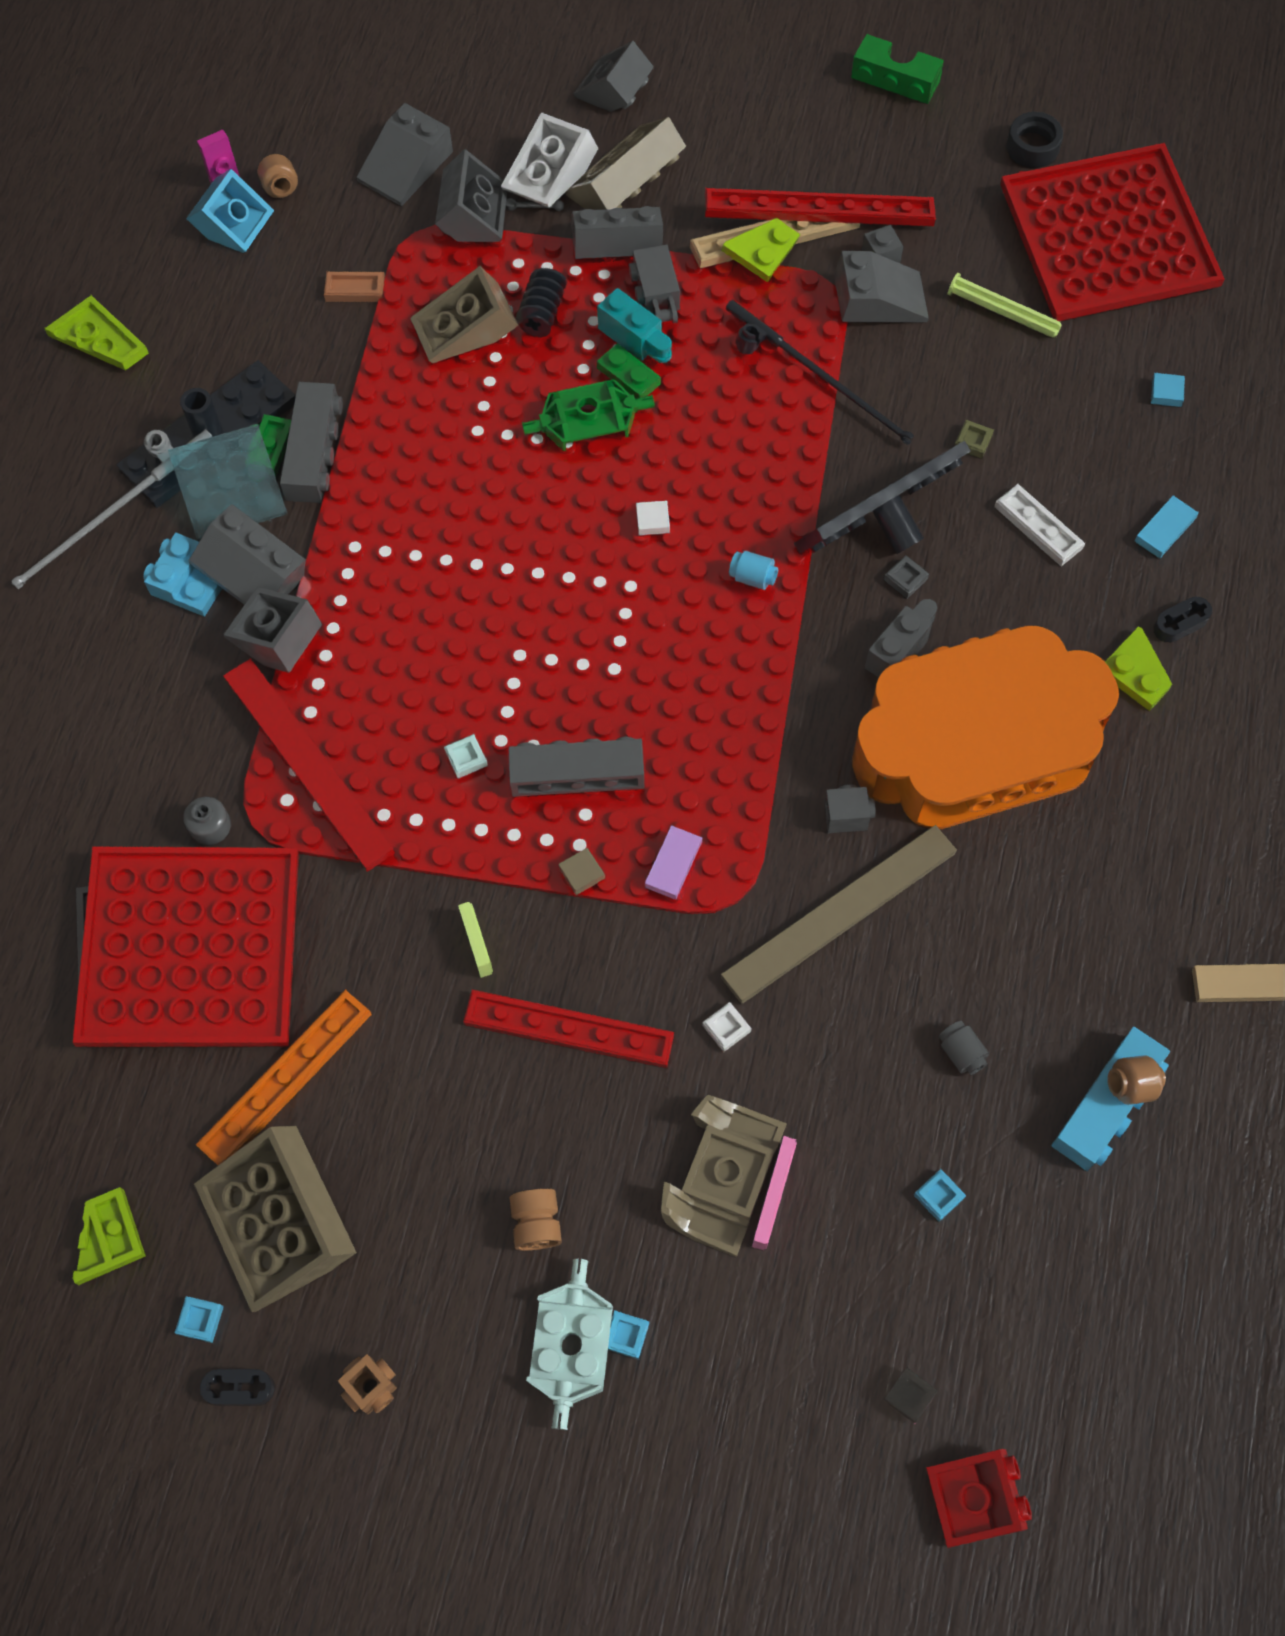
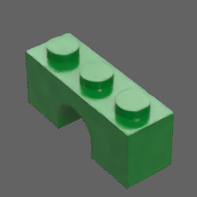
M866 34L854 55L851 78L928 104L940 83L944 60L918 51L912 61L898 63L890 58L892 42Z

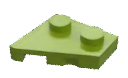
M119 1187L85 1202L83 1213L84 1228L80 1233L78 1249H80L77 1271L73 1273V1280L77 1285L146 1257L124 1189Z

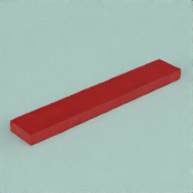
M473 989L463 1020L465 1026L667 1068L674 1039V1032Z

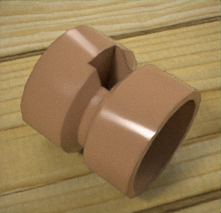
M526 1190L509 1197L511 1217L518 1221V1224L513 1229L516 1250H541L555 1247L562 1243L559 1221L553 1219V1216L558 1213L555 1190Z

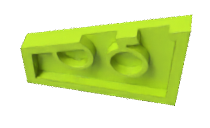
M92 295L45 328L49 337L125 371L149 354L146 346Z

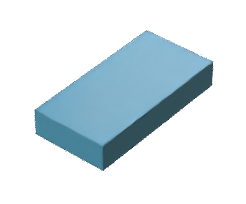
M1172 496L1136 536L1135 542L1160 559L1197 518L1198 512L1175 496Z

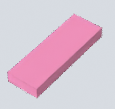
M783 1137L752 1247L763 1251L767 1249L797 1145L796 1139Z

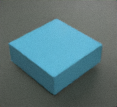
M1154 373L1152 378L1151 404L1181 407L1184 402L1185 376Z
M942 1169L933 1175L914 1194L938 1222L966 1197L963 1191Z
M186 1296L175 1334L213 1343L224 1306Z
M614 1310L611 1319L608 1350L639 1360L650 1322Z

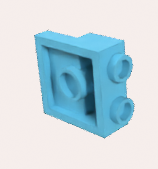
M175 532L171 540L165 539L162 542L159 550L160 557L156 564L150 563L146 567L143 576L144 583L150 595L205 617L222 588L189 563V559L199 542Z

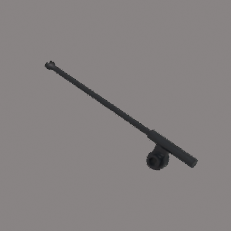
M734 300L728 302L726 310L745 324L739 329L735 341L737 349L741 353L752 354L758 349L759 344L766 339L775 347L782 348L900 436L904 444L909 445L911 443L909 439L914 437L911 432L902 430L786 343L781 335Z

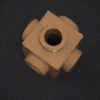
M368 1354L363 1358L358 1357L343 1370L344 1375L338 1380L345 1389L341 1397L354 1412L360 1408L368 1415L373 1410L379 1413L394 1399L391 1393L397 1389L391 1381L396 1376L393 1370L382 1358L375 1362ZM370 1380H375L377 1386L367 1394L365 1392L366 1383Z

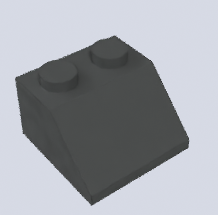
M631 41L599 57L574 92V96L609 112L621 107L626 109L635 101V93L649 81L647 76L654 66L636 43Z
M257 587L224 633V637L262 665L289 673L322 626V622L307 599Z

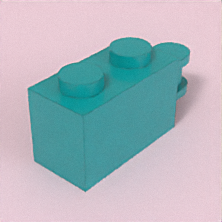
M617 288L597 305L598 329L639 360H644L648 355L659 363H666L671 359L672 341L662 332V320Z

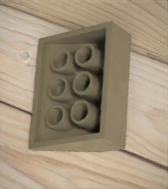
M297 1126L269 1127L194 1183L251 1312H257L327 1274L357 1253Z

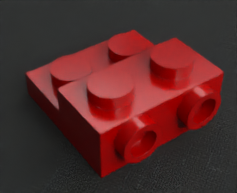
M999 1449L926 1467L947 1548L1028 1529L1026 1521L1032 1520L1030 1505L1025 1495L1019 1497L1015 1480L1021 1478L1019 1466L1015 1456H1008L1006 1449Z

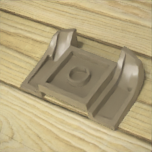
M707 1095L691 1114L696 1125L706 1130L682 1191L664 1182L661 1214L668 1226L686 1237L737 1258L750 1223L751 1215L787 1123L724 1099Z

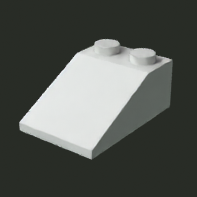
M541 113L504 179L501 188L550 207L585 174L594 158L598 147L589 130Z

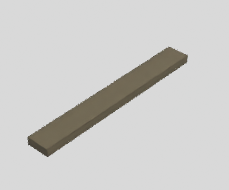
M936 825L722 973L721 979L742 1005L956 854L957 849Z

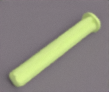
M957 273L951 282L948 290L949 296L954 293L1052 338H1055L1061 329L1059 321L961 278L960 273Z

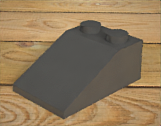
M404 103L386 122L357 176V181L396 204L403 206L453 153L450 127Z
M871 251L841 252L834 278L842 322H928L929 317L920 271Z

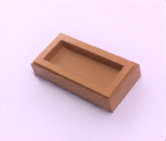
M326 271L325 302H378L379 298H383L385 274L384 272Z

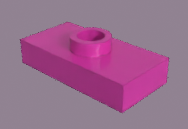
M223 129L197 141L210 183L230 169L239 176L228 136Z

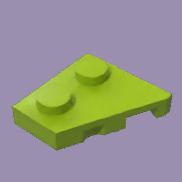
M775 218L725 241L721 251L768 282L794 247L801 234Z
M1139 626L1105 661L1117 682L1118 688L1149 711L1172 686L1147 636Z

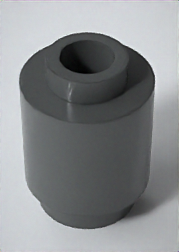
M958 1021L940 1033L939 1038L943 1042L941 1047L961 1074L968 1071L970 1075H973L988 1064L985 1059L990 1053L970 1026H965L962 1021Z

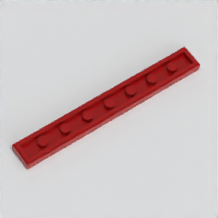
M705 188V217L761 220L777 218L786 221L934 226L936 220L934 197Z
M250 658L223 675L225 681L367 872L395 854L393 847Z

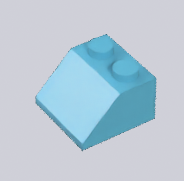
M230 169L214 179L186 219L208 240L244 253L274 210Z

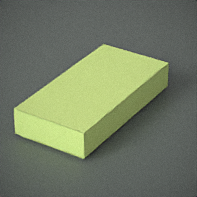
M470 902L460 904L458 907L480 977L491 975L493 972L473 905Z

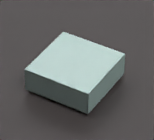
M474 734L444 747L457 778L488 766Z

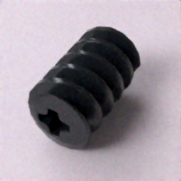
M539 268L531 273L516 315L518 325L526 333L535 337H545L550 334L554 317L558 311L557 308L560 305L567 284L566 278L562 273L550 268Z

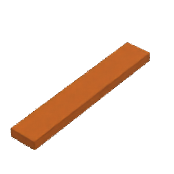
M345 989L199 1140L196 1146L217 1165H220L252 1141L372 1015L370 1010Z

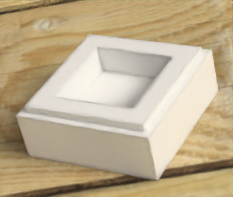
M667 501L636 503L639 535L670 533Z
M730 1002L702 1022V1026L723 1052L751 1032V1027Z

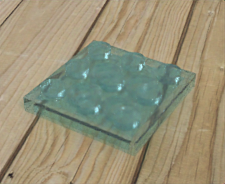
M258 424L168 450L198 541L202 539L210 523L231 504L257 523L287 514Z

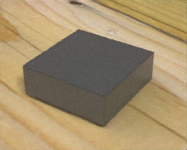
M905 555L885 574L884 581L908 599L928 580L929 573Z

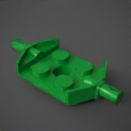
M613 379L549 393L543 412L539 414L540 419L522 422L524 435L541 431L543 433L546 432V435L559 448L566 451V443L621 431H624L625 438L628 437L635 413L639 410L655 408L653 395L635 399L634 394L630 395ZM585 405H592L596 408L589 413L580 410Z

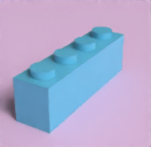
M1133 1026L1051 1146L1086 1171L1095 1163L1102 1166L1113 1148L1108 1146L1112 1137L1116 1135L1120 1138L1132 1122L1127 1115L1133 1107L1139 1110L1144 1104L1126 1105L1113 1096L1108 1087L1109 1071L1118 1059L1147 1055L1153 1058L1165 1073L1169 1064L1164 1062V1060L1170 1053V1050Z

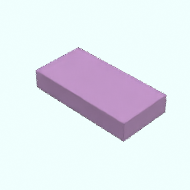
M671 826L646 879L645 888L676 900L701 846L702 837Z

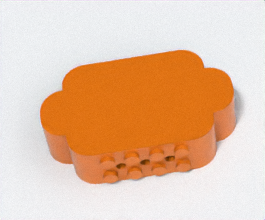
M1024 626L1013 630L1008 628L1001 629L992 636L981 639L978 637L970 638L961 645L950 648L942 646L929 654L919 657L911 655L887 667L879 676L871 710L862 718L859 725L852 756L853 771L859 786L867 787V794L870 798L885 804L901 803L906 815L914 823L927 829L935 825L939 829L948 828L1069 792L1079 787L1085 781L1102 748L1104 728L1118 702V685L1109 666L1100 657L1082 650L1067 651L1063 642L1055 633L1039 626Z

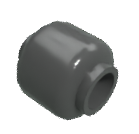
M208 796L199 797L191 801L185 808L183 814L184 826L192 839L199 844L214 845L224 840L229 834L231 828L230 816L223 804L217 799Z

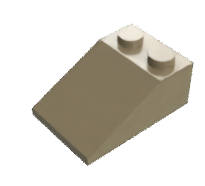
M481 266L410 318L431 363L495 343L518 326L499 283Z

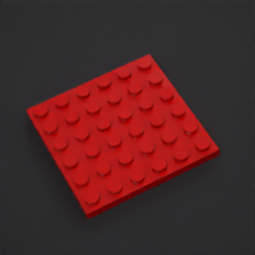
M1165 143L1002 176L1000 186L1052 317L1057 321L1221 287L1225 280Z
M92 847L73 1044L75 1047L289 1046L299 863L298 848Z

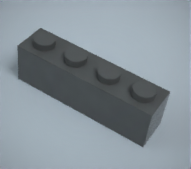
M298 382L280 481L286 501L322 503L324 491L329 490L330 477L329 473H327L328 465H333L334 449L332 442L338 438L336 418L337 415L342 414L343 408L342 397L337 395L335 384Z
M620 737L612 741L587 739L578 743H568L559 740L544 745L525 742L509 747L510 786L513 797L645 789L642 739H634L632 737Z

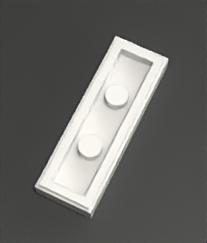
M1019 484L1015 485L995 503L994 507L1061 567L1080 552L1085 545L1077 535Z

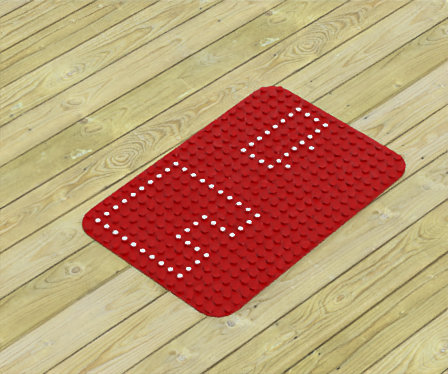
M435 224L414 232L397 246L388 264L384 279L383 298L378 300L330 472L329 490L325 491L305 562L304 576L300 580L296 597L309 601L322 622V626L292 670L288 673L276 669L271 684L393 847L395 854L377 866L683 914L716 913L737 904L755 886L765 858L812 555L810 548L800 554L794 543L816 529L837 389L782 348L775 347L766 339L759 344L758 349L752 354L741 353L737 349L735 341L739 329L745 324L728 312L726 305L730 300L737 302L781 335L786 343L839 381L848 322H842L835 285L813 270L781 265L769 281L766 282L735 260L700 268L693 254L669 251L680 289V310H677L678 322H662V332L672 341V357L666 363H659L649 355L641 361L661 377V384L648 395H653L655 408L639 410L635 413L629 436L626 438L624 431L566 443V451H563L546 435V432L543 433L541 431L524 435L522 422L540 419L539 414H542L547 396L551 392L611 380L597 369V360L614 347L617 342L598 329L597 305L617 288L636 301L635 287H637V282H631L629 274V264L633 263V256L575 259L573 239L503 230L502 239L499 242H459L450 235L443 233ZM479 266L499 283L515 319L530 275L534 270L550 268L562 273L566 278V288L564 289L560 305L557 308L558 311L554 317L551 332L545 337L532 336L523 331L518 325L495 343L431 363L410 319ZM585 405L580 410L589 413L596 408L592 405ZM667 501L670 533L639 535L636 503ZM748 551L774 559V566L778 567V575L774 585H768L763 590L737 582L735 577L729 576V568L736 552L743 553ZM259 727L245 777L243 805L253 829L270 845L279 848H298L299 854L360 863ZM474 734L488 766L457 778L444 747ZM620 737L642 739L645 789L512 796L509 770V747L517 746L525 742L544 745L559 740L568 743H578L587 739H599L601 741H612ZM671 826L702 837L701 846L676 900L645 888L646 879ZM588 848L604 872L605 879L576 895L560 871L558 864Z

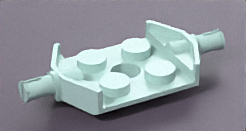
M573 1259L571 1281L568 1284L541 1294L537 1298L539 1301L530 1375L526 1381L553 1400L555 1407L552 1429L559 1430L560 1425L561 1430H568L569 1409L573 1407V1403L602 1392L604 1387L613 1306L588 1288V1284L585 1281L589 1261L581 1259V1264L579 1259ZM569 1335H577L582 1341L580 1351L571 1356L564 1354L562 1351L563 1340Z

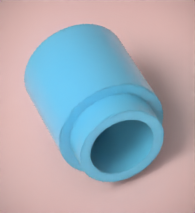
M748 551L743 553L736 552L730 564L729 576L735 577L737 582L765 590L768 585H774L778 575V567L774 566V559Z

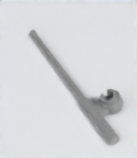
M205 429L176 452L171 446L166 433L160 430L150 431L145 436L144 445L149 454L158 458L162 463L151 471L150 476L24 574L15 577L12 580V584L18 589L21 588L30 577L155 481L163 479L214 439L212 435Z

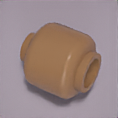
M271 154L263 158L259 163L257 169L258 178L268 195L274 198H285L295 191L298 178L288 158L280 154Z
M1147 1055L1118 1059L1108 1073L1110 1092L1126 1105L1156 1101L1161 1095L1166 1082L1163 1069L1159 1067L1153 1058Z

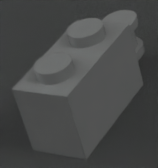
M668 245L633 250V263L629 264V274L631 282H637V287H635L636 302L640 305L642 304L644 308L661 319L662 322L672 321V323H677V310H680V289Z
M923 599L913 610L905 606L868 650L865 669L879 678L887 667L900 662L905 657L917 655L928 642L937 612L936 602L931 599Z

